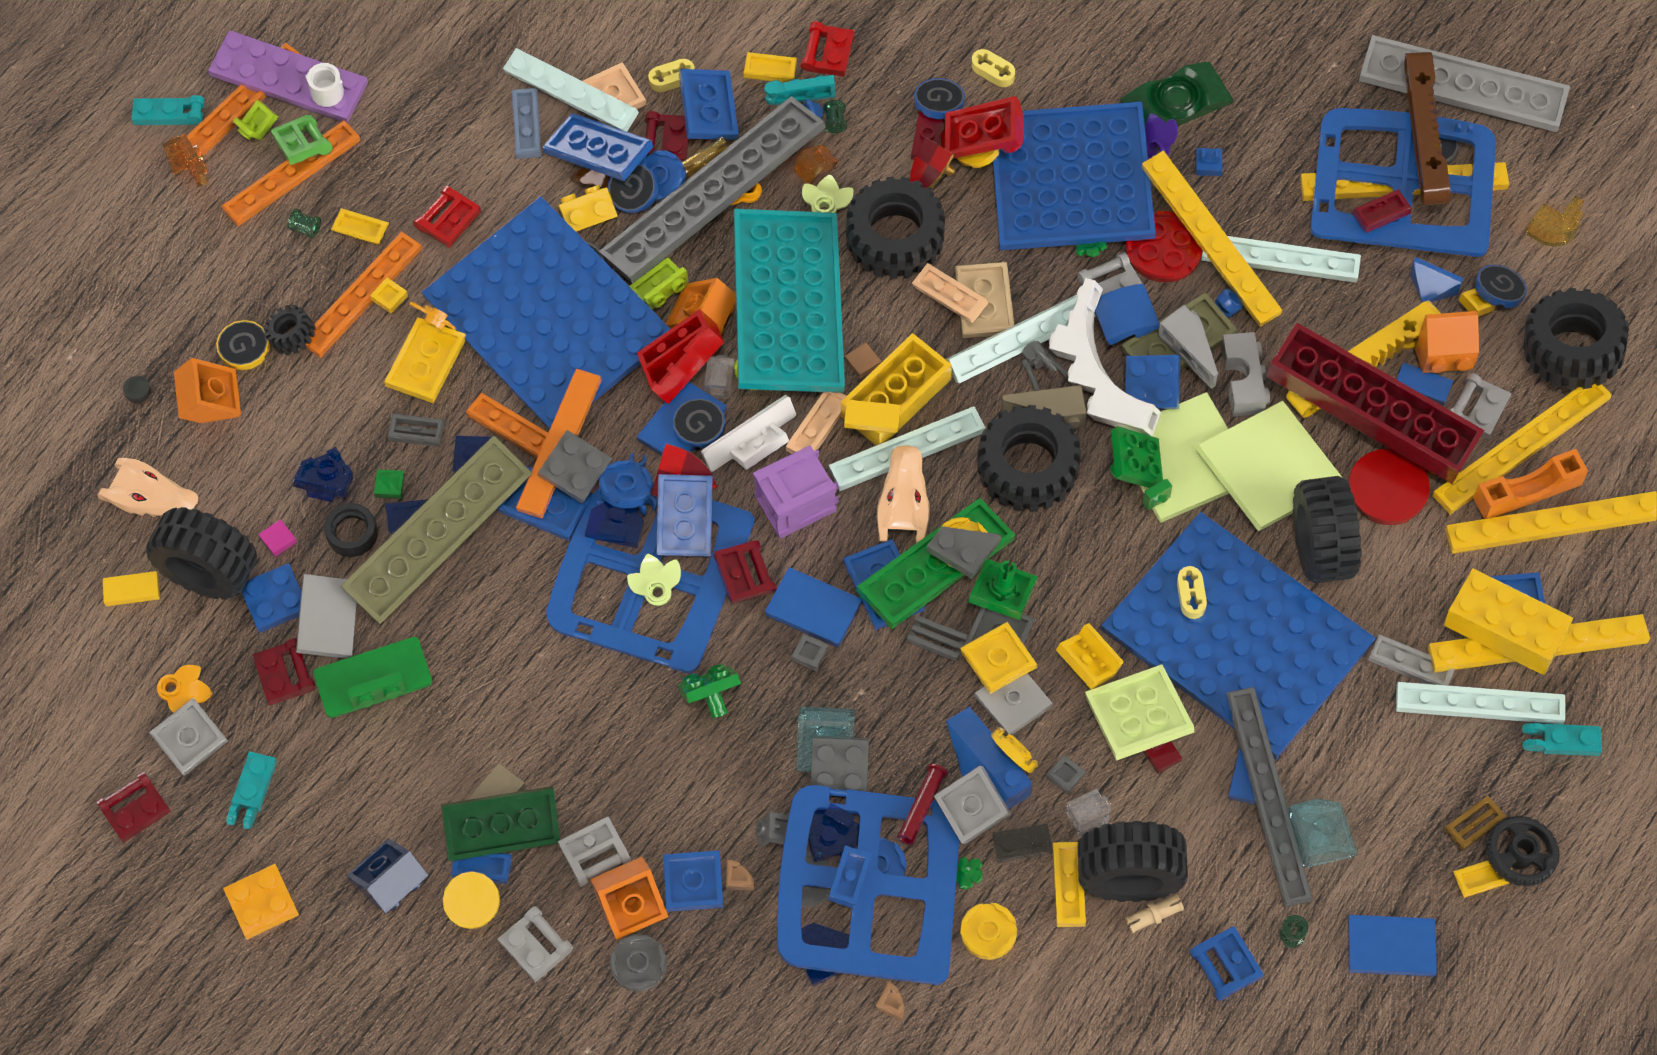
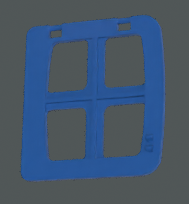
M1336 108L1329 111L1323 117L1321 123L1311 233L1315 237L1473 257L1484 256L1489 247L1496 151L1495 135L1490 129L1481 124L1437 117L1438 131L1440 132L1439 138L1468 143L1474 148L1472 175L1448 174L1450 193L1466 194L1470 197L1469 223L1466 226L1412 224L1411 214L1365 233L1354 215L1335 209L1336 182L1338 180L1387 185L1393 191L1399 189L1412 208L1413 192L1419 189L1410 113ZM1344 130L1396 132L1398 134L1396 164L1392 167L1340 161L1341 132ZM1326 137L1335 138L1334 147L1326 146ZM1320 203H1329L1328 213L1319 212Z
M598 487L577 525L560 566L546 612L549 625L554 631L562 635L579 638L591 644L652 663L662 664L684 673L695 672L700 666L727 597L725 586L713 556L714 552L747 543L754 527V516L747 510L712 500V524L717 525L719 528L715 546L705 575L699 576L681 570L680 581L672 589L692 594L696 598L675 640L671 643H665L632 632L645 596L635 594L630 589L629 584L611 625L575 615L571 611L585 565L591 563L629 575L640 573L641 563L647 554L654 556L661 562L662 556H656L657 514L644 547L637 555L611 549L595 542L608 513L613 507L603 499ZM652 495L657 501L656 507L658 508V497ZM579 624L593 628L591 635L577 631ZM658 649L673 653L671 659L656 656Z
M818 785L806 786L794 795L783 846L778 892L777 950L782 960L797 968L941 985L947 980L950 967L959 838L937 801L933 800L930 806L931 816L926 815L923 821L927 829L928 856L927 877L922 879L884 874L879 871L877 866L882 818L906 820L915 798L849 789H833ZM829 795L846 797L845 805L829 803ZM817 810L858 814L860 816L857 849L872 854L855 909L852 908L849 944L845 949L809 945L802 940V888L804 886H814L831 889L838 869L835 867L812 865L805 861L810 826L813 815ZM885 895L922 900L925 903L921 936L915 956L904 957L871 951L874 900L877 896Z

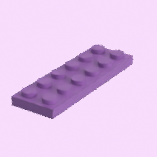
M230 30L208 70L209 76L237 86L243 85L246 89L255 92L261 91L266 96L341 122L345 120L347 123L368 84L367 77L336 67L340 73L344 95L336 105L331 107L320 106L312 99L306 75L314 65L323 62Z

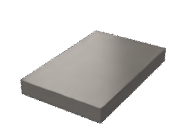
M303 575L296 653L345 659L352 657L356 602L341 588V585L347 579Z

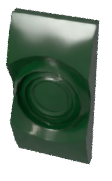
M1210 62L1187 65L1169 77L1161 80L1147 81L1120 99V103L1142 102L1144 126L1150 113L1159 116L1165 123L1170 119H1174L1177 126H1180L1228 106L1234 101Z

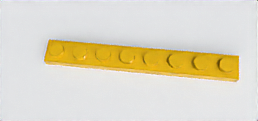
M1162 151L1142 163V169L1258 326L1261 327L1281 315L1282 309L1166 153Z
M1506 162L1495 163L1493 190H1507L1509 180ZM1473 164L1447 165L1448 174L1472 175ZM1316 173L1301 174L1300 182L1303 201L1314 199ZM1338 180L1336 182L1335 199L1382 197L1393 192V189L1390 186ZM1420 189L1415 190L1413 195L1420 194Z
M1593 384L1592 388L1589 389L1578 387L1461 471L1453 484L1446 482L1433 492L1432 496L1449 515L1453 514L1474 498L1479 484L1505 476L1609 401L1612 394L1602 384L1599 386Z
M1657 491L1451 524L1446 526L1445 532L1451 553L1454 554L1656 521Z
M1640 614L1571 624L1555 656L1646 644L1649 642L1650 636L1644 616ZM1470 638L1429 643L1427 648L1431 656L1434 673L1448 671L1449 669L1458 670L1516 662Z

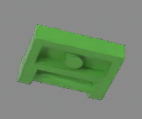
M305 115L271 129L275 142L290 165L302 162L317 154L327 155L332 151L330 141L323 137L312 115ZM301 131L309 132L314 142L308 143Z

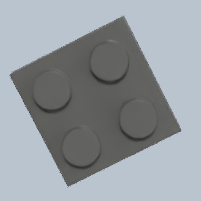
M566 430L537 475L583 504L598 482L600 475L610 464L612 458Z
M813 736L811 785L867 792L869 738Z

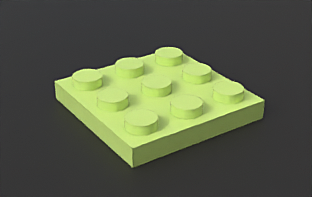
M1162 664L1085 692L1086 700L1116 761L1194 733V725Z

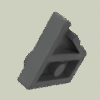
M942 526L927 545L926 551L973 579L1000 543L1001 536L993 533Z

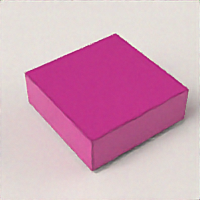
M281 519L258 534L261 541L274 557L297 543L296 538Z

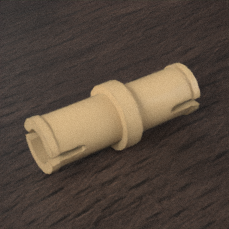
M1175 893L1173 896L1154 904L1151 902L1147 904V908L1132 915L1125 916L1127 925L1139 921L1128 927L1130 932L1133 934L1153 923L1158 925L1162 923V919L1183 911L1182 902L1172 907L1170 906L1180 900L1179 896Z

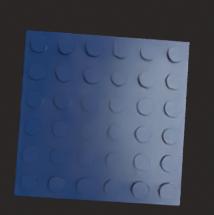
M1142 102L1022 111L1024 116V139L1021 147L1012 153H1006L999 149L998 156L993 160L1000 250L1155 239L1156 232L1151 184L1149 177L1142 169V163L1148 160Z

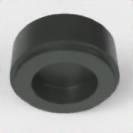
M132 376L125 381L123 392L130 402L141 403L149 398L151 387L146 378Z

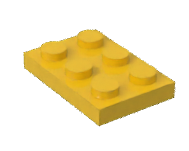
M418 317L384 381L385 386L434 404L466 341V335L447 327L441 330Z

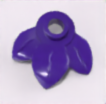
M1152 113L1149 114L1145 125L1148 159L1157 155L1159 147L1160 152L1164 151L1169 156L1170 146L1176 141L1178 134L1177 123L1174 119H1170L1165 123L1159 116Z

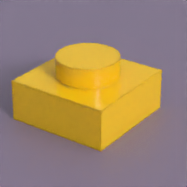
M386 278L370 297L374 303L392 314L408 297V293L398 284Z
M1476 288L1462 293L1458 300L1468 311H1477L1478 317L1493 312L1496 307L1482 299L1477 293Z

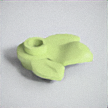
M828 175L819 182L817 187L811 184H804L802 197L811 206L812 212L836 213L837 210L846 208L851 203L853 188L839 189L833 176ZM827 207L828 209L822 210L820 208Z
M647 554L641 563L640 573H633L627 576L628 584L635 594L645 596L651 605L662 606L670 600L671 589L679 583L681 568L677 560L670 561L663 566L657 558ZM656 589L663 590V594L660 597H655L653 593Z

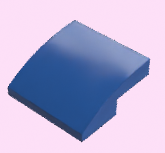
M1144 284L1126 286L1100 296L1095 311L1106 340L1110 345L1133 334L1140 338L1160 328V322Z

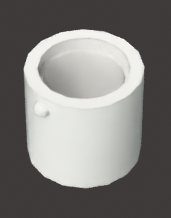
M329 63L314 65L306 75L313 101L323 107L336 105L344 95L338 69Z

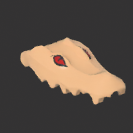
M909 445L897 446L892 450L890 469L877 506L879 542L887 541L889 537L888 529L917 530L915 537L917 543L926 537L930 518V504L922 473V454L917 447Z
M129 458L117 459L115 467L119 471L109 489L101 488L98 493L99 499L109 502L130 514L135 513L140 516L146 513L152 517L162 516L164 512L172 508L187 507L191 510L198 504V495L195 492L179 486L148 464Z

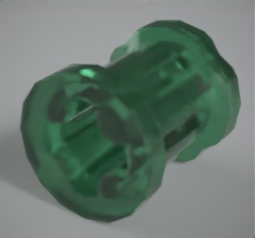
M841 100L826 102L823 105L827 118L825 130L833 134L845 131L847 129V122L844 120L846 104Z
M295 208L289 216L288 229L291 231H301L306 233L307 237L313 239L319 232L321 218L318 216H308L303 214L300 209Z
M1291 915L1284 920L1280 931V940L1286 947L1297 948L1303 944L1308 932L1307 921L1299 915ZM1291 928L1297 929V935L1291 934Z

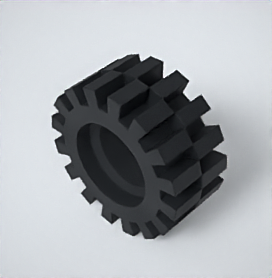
M286 305L285 310H282L280 307L277 309L278 314L272 313L270 315L272 320H266L267 326L264 327V335L280 354L290 355L291 351L294 354L299 353L298 348L301 347L304 350L306 348L304 344H310L312 342L310 337L315 336L313 331L316 330L314 322L302 307L293 305L291 308L290 305ZM295 326L292 331L284 334L289 328Z

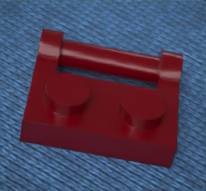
M655 111L647 112L645 115V123L647 124L645 138L652 141L653 148L646 156L653 154L652 152L655 151L657 126H664L661 150L671 152L686 165L689 139L687 138L684 116L659 114Z
M758 540L714 552L713 556L731 604L758 596L771 595L777 590L775 582H771L760 552L762 547ZM746 554L751 556L761 583L760 585L755 586L744 557Z
M297 638L290 639L282 645L252 654L269 706L307 694L315 689L314 681L309 677L302 653H296ZM287 655H291L299 682L295 685L291 684L283 659Z
M144 771L137 774L136 779L107 798L101 797L95 801L123 843L171 812ZM143 787L147 791L115 813L110 809Z

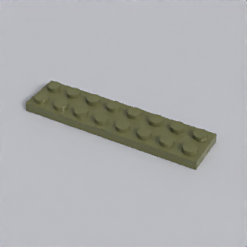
M493 436L341 585V588L380 625L529 478L532 472Z

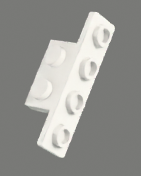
M784 395L704 448L701 454L708 469L713 472L731 459H734L747 470L789 442L787 434L779 427L796 416L790 397Z

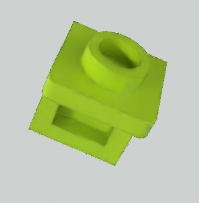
M256 100L243 120L235 117L233 122L239 127L237 131L245 138L250 140L253 137L262 140L279 116L263 102Z

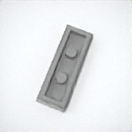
M1380 634L1368 661L1417 681L1432 685L1448 686L1455 669H1449L1448 671L1434 673L1429 654Z

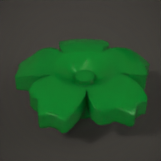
M1106 242L1076 245V255L1082 256L1087 254L1089 257H1095L1099 255V251L1107 249Z
M966 857L959 859L956 883L959 884L960 889L967 890L973 887V882L976 884L980 883L983 878V872L980 870L983 864L980 859L972 858L970 861Z

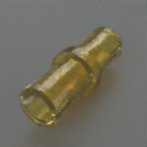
M719 137L704 148H698L695 154L682 161L684 168H686V177L707 165L729 147L727 144L718 148L726 143L723 137Z

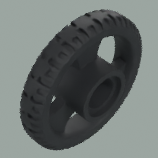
M1511 816L1501 820L1492 828L1486 841V855L1488 856L1489 863L1492 865L1491 867L1501 878H1505L1509 883H1514V885L1535 886L1546 881L1558 866L1560 851L1553 833L1543 823L1541 824L1540 821L1527 816ZM1508 829L1513 834L1514 839L1507 847L1505 853H1498V838L1502 832ZM1528 830L1534 832L1543 840L1548 853H1540L1541 846L1539 840L1533 834L1527 833ZM1518 847L1523 848L1527 854L1521 853ZM1533 863L1539 868L1540 872L1525 875L1511 870V867L1521 870L1528 868Z

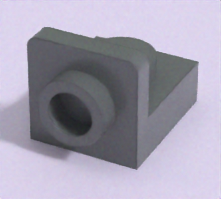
M770 811L757 822L755 828L758 846L764 847L768 843L784 845L789 815Z

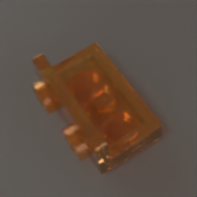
M186 133L172 137L162 144L173 174L188 169L198 187L207 184L204 173L208 172L202 160L203 155L197 144L192 146Z

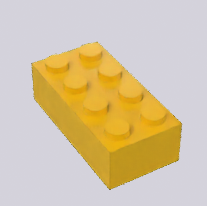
M912 333L841 401V417L845 420L847 400L901 405L899 431L951 380L952 364ZM856 429L876 446L887 442L896 434L893 432Z
M1472 568L1448 611L1444 626L1545 675L1568 633L1573 617Z

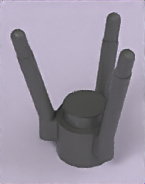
M1033 341L1024 347L1022 354L1026 359L1022 361V364L1028 372L1034 391H1039L1040 388L1032 369L1033 366L1038 369L1047 365L1053 372L1058 370L1068 379V371L1051 356L1047 349H1044L1039 341Z

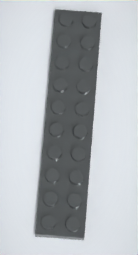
M791 96L685 181L677 190H674L603 247L599 253L609 265L633 284L825 129L824 121Z

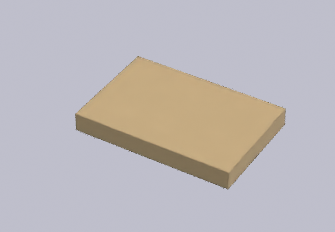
M1007 262L955 266L956 281L981 295L988 302L987 306L973 323L960 316L962 338L993 336L1014 326Z

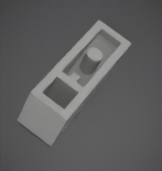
M1183 305L1160 322L1158 335L1212 389L1216 386L1218 372L1201 319L1196 312L1190 311Z

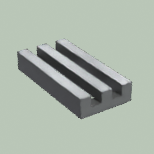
M392 413L387 436L388 441L441 447L445 420ZM397 423H402V424H411V425H419V426L436 427L437 430L424 429V428L417 427V426H411V427L399 426V425H396V424H397Z
M917 615L915 624L912 626L911 632L907 637V642L957 662L961 655V647L964 646L968 635ZM916 634L932 639L937 643L945 644L947 646L955 648L956 651H951L949 649H946L944 647H941L939 645L916 637Z

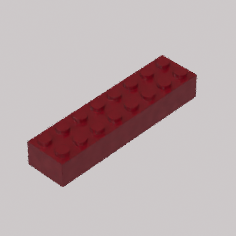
M1296 323L1266 373V377L1451 484L1455 481L1485 431L1299 323Z

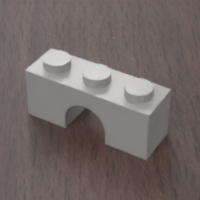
M1255 332L1223 335L1221 353L1224 370H1238L1246 376L1243 380L1231 381L1228 394L1232 417L1256 415L1264 411L1266 404L1270 403L1269 389L1264 388L1263 383L1266 380L1265 366L1260 365L1259 357H1262L1260 341L1256 342Z

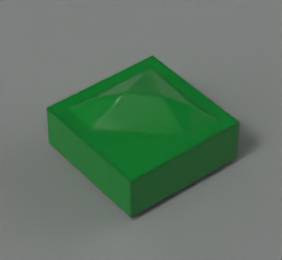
M377 470L374 489L375 498L402 499L404 471Z
M1164 479L1145 490L1143 504L1147 510L1166 502L1171 497L1172 484L1169 480Z

